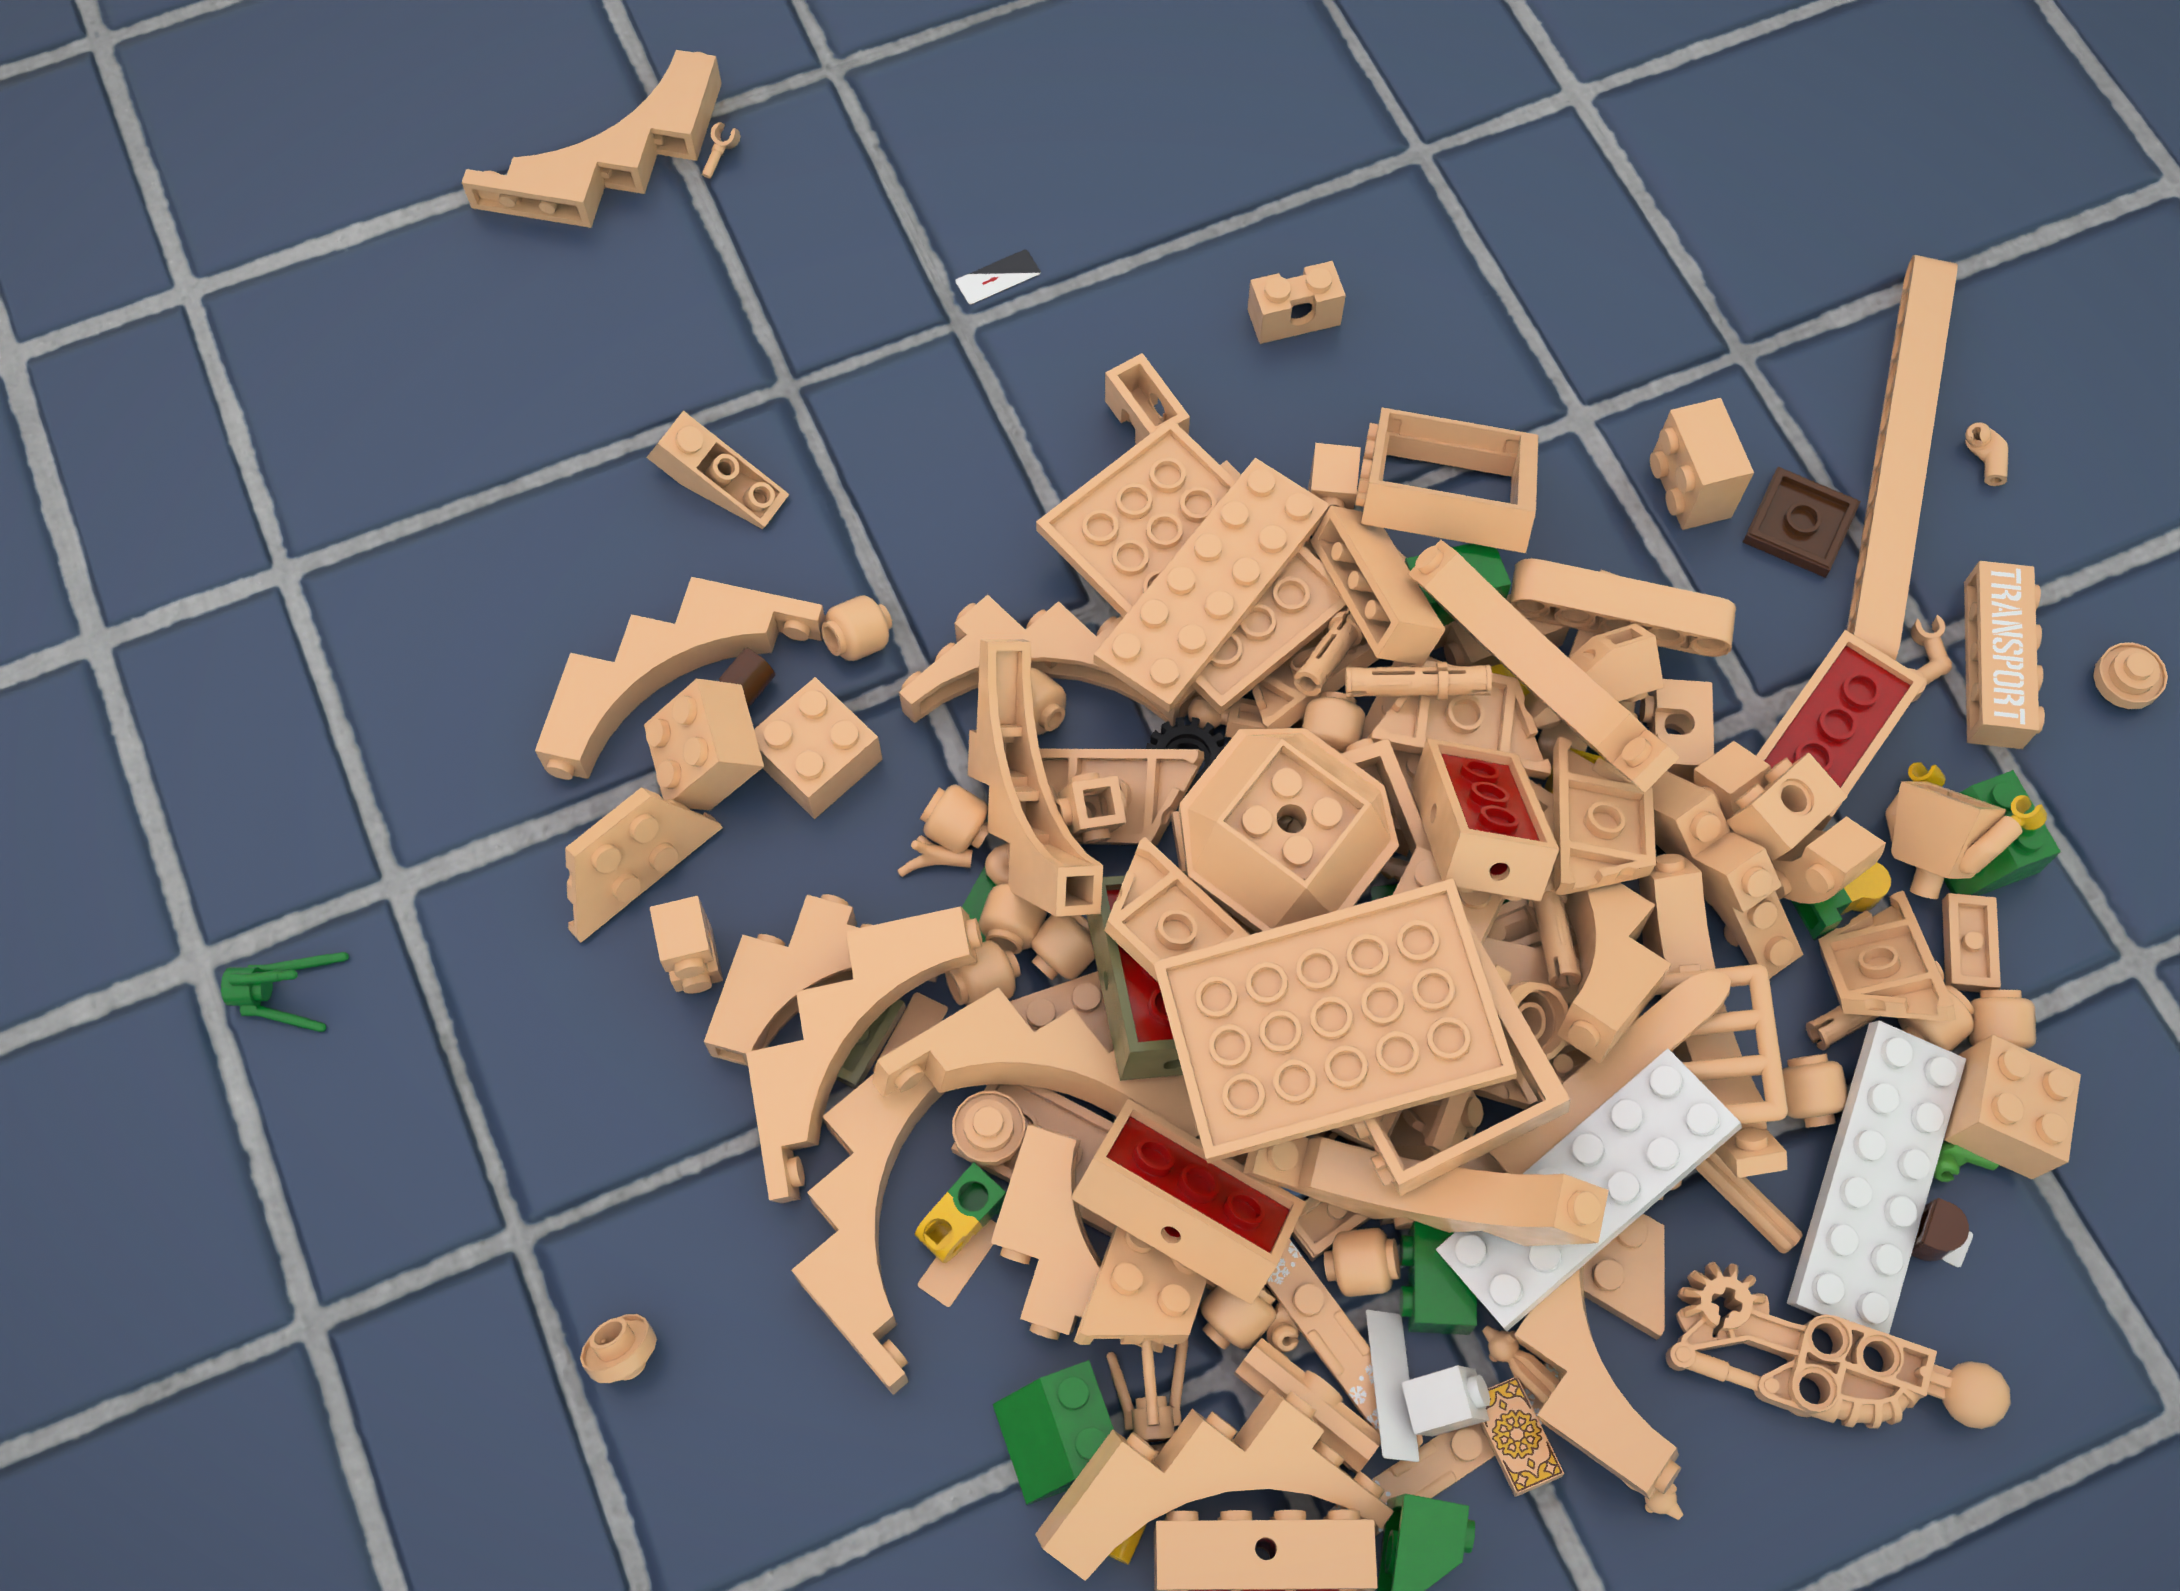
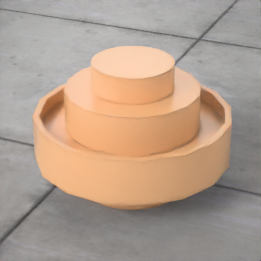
M2133 642L2119 643L2110 647L2095 664L2093 673L2095 685L2101 695L2113 705L2125 709H2142L2152 704L2165 690L2168 679L2165 664L2160 657L2148 647Z
M980 1091L967 1097L958 1106L952 1120V1134L958 1151L968 1161L975 1162L980 1166H998L1010 1161L1020 1151L1026 1133L1025 1117L1020 1106L1010 1096L998 1091Z
M626 1314L610 1319L597 1327L583 1346L580 1356L582 1366L590 1378L598 1383H612L633 1379L644 1370L646 1362L655 1349L657 1337L646 1318L638 1314Z

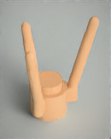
M1188 1338L1183 1344H1177L1169 1406H1167L1166 1396H1157L1152 1341L1141 1343L1145 1397L1135 1399L1136 1409L1133 1407L1116 1354L1114 1352L1107 1354V1362L1123 1410L1125 1431L1133 1430V1433L1146 1442L1169 1440L1175 1433L1174 1427L1180 1426L1182 1423L1180 1406L1189 1343Z

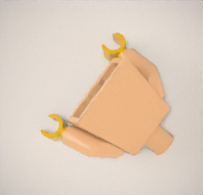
M1921 762L1910 765L1908 775L1912 781H1901L1899 792L1885 813L1892 841L1891 853L1893 858L1916 867L1910 892L1930 899L1939 898L1944 878H1972L2022 834V828L2035 830L2044 825L2047 820V813L2042 804L2037 805L2032 812L2024 814L2032 805L2029 797L2025 795L2014 798L2011 803L2013 815L2011 817L2004 816L2006 809L1944 788L1943 785L1946 779L1939 767L1932 765L1928 772Z

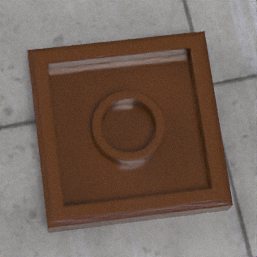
M1777 467L1742 543L1826 578L1861 501L1781 467Z

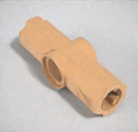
M1263 1338L1251 1349L1234 1373L1237 1378L1262 1398H1264L1270 1388L1283 1398H1286L1290 1391H1292L1317 1411L1311 1419L1324 1430L1319 1439L1345 1459L1342 1463L1355 1474L1363 1469L1381 1445L1380 1433L1343 1404L1342 1396L1328 1382L1309 1370L1305 1372L1301 1370L1287 1356L1275 1349Z

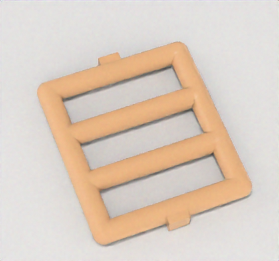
M1700 964L1679 966L1680 973L1666 974L1655 995L1667 994L1691 976L1707 971L1724 972L1731 979V987L1749 985L1752 1010L1715 1013L1690 1036L1755 1030L1759 1055L1682 1063L1700 1081L1762 1075L1765 1101L1728 1104L1724 1106L1741 1124L1783 1120L1788 1114V1106L1767 968L1761 964L1701 970Z

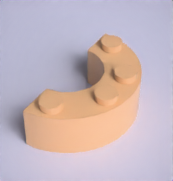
M1733 741L1694 769V784L1714 793L1727 821L1740 809L1735 801L1757 783L1762 788L1769 783L1764 775L1771 769V766ZM1847 816L1827 831L1813 829L1794 848L1772 861L1782 885L1776 890V894L1779 899L1785 898L1798 903L1815 904L1824 902L1875 865L1884 851L1886 842Z

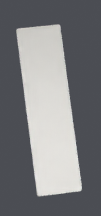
M1366 1310L1382 1457L1419 1462L1417 1436L1413 1432L1401 1382L1410 1380L1402 1317L1396 1313Z

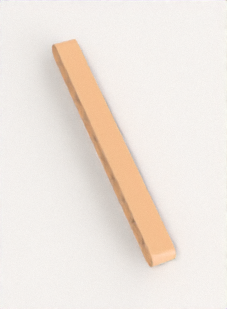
M1918 255L1912 256L1902 287L1847 624L1848 632L1896 660L1903 630L1958 269L1957 263Z

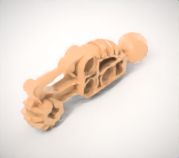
M1711 1262L1705 1266V1275L1694 1270L1687 1276L1691 1287H1682L1678 1291L1677 1296L1691 1306H1686L1676 1313L1678 1323L1684 1334L1666 1352L1665 1359L1669 1367L1676 1371L1687 1369L1721 1382L1726 1380L1752 1389L1756 1397L1761 1401L1789 1410L1796 1416L1806 1418L1812 1416L1834 1423L1836 1419H1840L1843 1426L1853 1428L1856 1423H1864L1867 1428L1878 1429L1881 1423L1885 1421L1891 1425L1901 1422L1903 1411L1906 1408H1913L1919 1399L1926 1397L1928 1394L1942 1399L1950 1416L1964 1426L1984 1429L1995 1426L2001 1421L2011 1404L2010 1388L2002 1374L1986 1363L1968 1361L1957 1364L1950 1370L1934 1364L1937 1351L1834 1315H1820L1804 1325L1769 1315L1768 1297L1762 1293L1751 1294L1748 1290L1755 1284V1276L1749 1275L1740 1282L1737 1280L1739 1272L1737 1264L1731 1263L1722 1274L1716 1262ZM1719 1296L1725 1298L1724 1307L1732 1310L1721 1319V1316L1718 1315L1719 1306L1712 1303ZM1814 1329H1820L1830 1336L1833 1343L1830 1354H1824L1814 1346L1812 1341ZM1744 1343L1786 1359L1787 1363L1762 1376H1758L1730 1366L1729 1362L1700 1353V1351ZM1866 1346L1872 1347L1880 1353L1883 1359L1881 1372H1876L1866 1365L1863 1358V1351ZM1802 1378H1808L1818 1386L1820 1391L1818 1404H1811L1801 1396L1799 1383Z

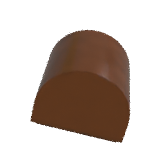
M747 647L742 650L722 674L719 682L741 684L749 709L773 680L775 672L761 656Z
M1941 1198L1934 1199L1928 1203L1923 1211L1911 1256L1924 1261H1937L1961 1247L1969 1234L1968 1220L1962 1210Z

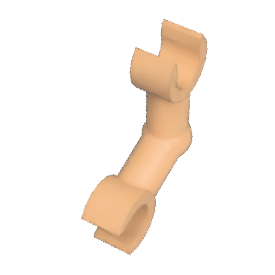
M1938 615L1932 623L1934 633L1924 631L1918 618L1911 629V637L1918 645L1924 646L1929 659L1927 664L1917 670L1908 668L1926 679V682L1912 702L1920 698L1926 685L1940 676L1948 674L1952 669V661L1948 657L1941 639L1945 631V622Z

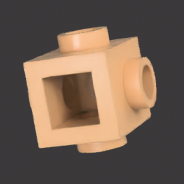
M1097 772L1080 774L1071 777V783L1058 792L1059 799L1055 800L1058 811L1074 838L1082 837L1083 844L1110 840V833L1126 823L1127 803L1123 791L1120 790L1118 775L1099 778V773ZM1086 806L1091 810V818L1087 816Z

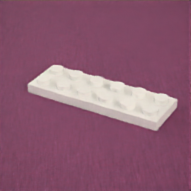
M1880 1020L1869 1023L1789 1293L1788 1305L1814 1316L1834 1315L1889 1334L1966 1058Z
M1667 1048L1523 1173L1541 1175L1566 1174L1609 1190L1598 1243L1523 1246L1483 1231L1455 1232L1437 1247L1436 1251L1507 1332L1742 1128L1741 1122Z

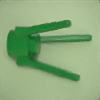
M340 952L266 965L229 967L222 976V999L228 1006H240L241 1016H259L304 1029L324 1032L326 1024L264 1007L261 1006V1002L270 999L273 982L296 979L298 976L296 970L347 961L349 954Z

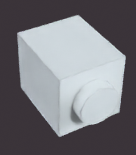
M1458 1365L1401 1382L1415 1435L1433 1437L1489 1421L1486 1406L1490 1405V1395L1484 1379L1481 1375H1477L1476 1369Z

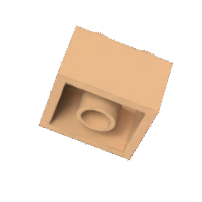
M1721 398L1670 410L1663 429L1660 431L1653 453L1650 455L1652 473L1655 478L1661 479L1666 491L1667 508L1671 515H1676L1682 530L1732 518L1754 474Z
M816 677L754 729L764 763L763 769L814 819L883 760L878 736Z
M696 678L644 724L646 740L650 747L657 782L663 799L675 800L686 805L689 809L712 810L764 767L741 684Z
M1991 1035L1958 1054L1966 1058V1062L1945 1133V1141L1958 1145L2029 1179H2034L2069 1163L2081 1074L1995 1035Z

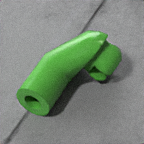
M1945 1141L1942 1144L1933 1177L1942 1182L1954 1180L1953 1174L1958 1175L1960 1173L1959 1167L1967 1162L1991 1171L1998 1168L1999 1165L1958 1145Z

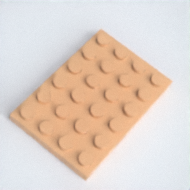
M1170 418L1037 520L1036 531L1124 618L1236 480ZM1304 545L1191 685L1220 715L1329 626V622L1335 614L1342 612L1347 607L1323 563Z
M1454 878L1153 962L1207 1163L1513 1080L1517 1076Z

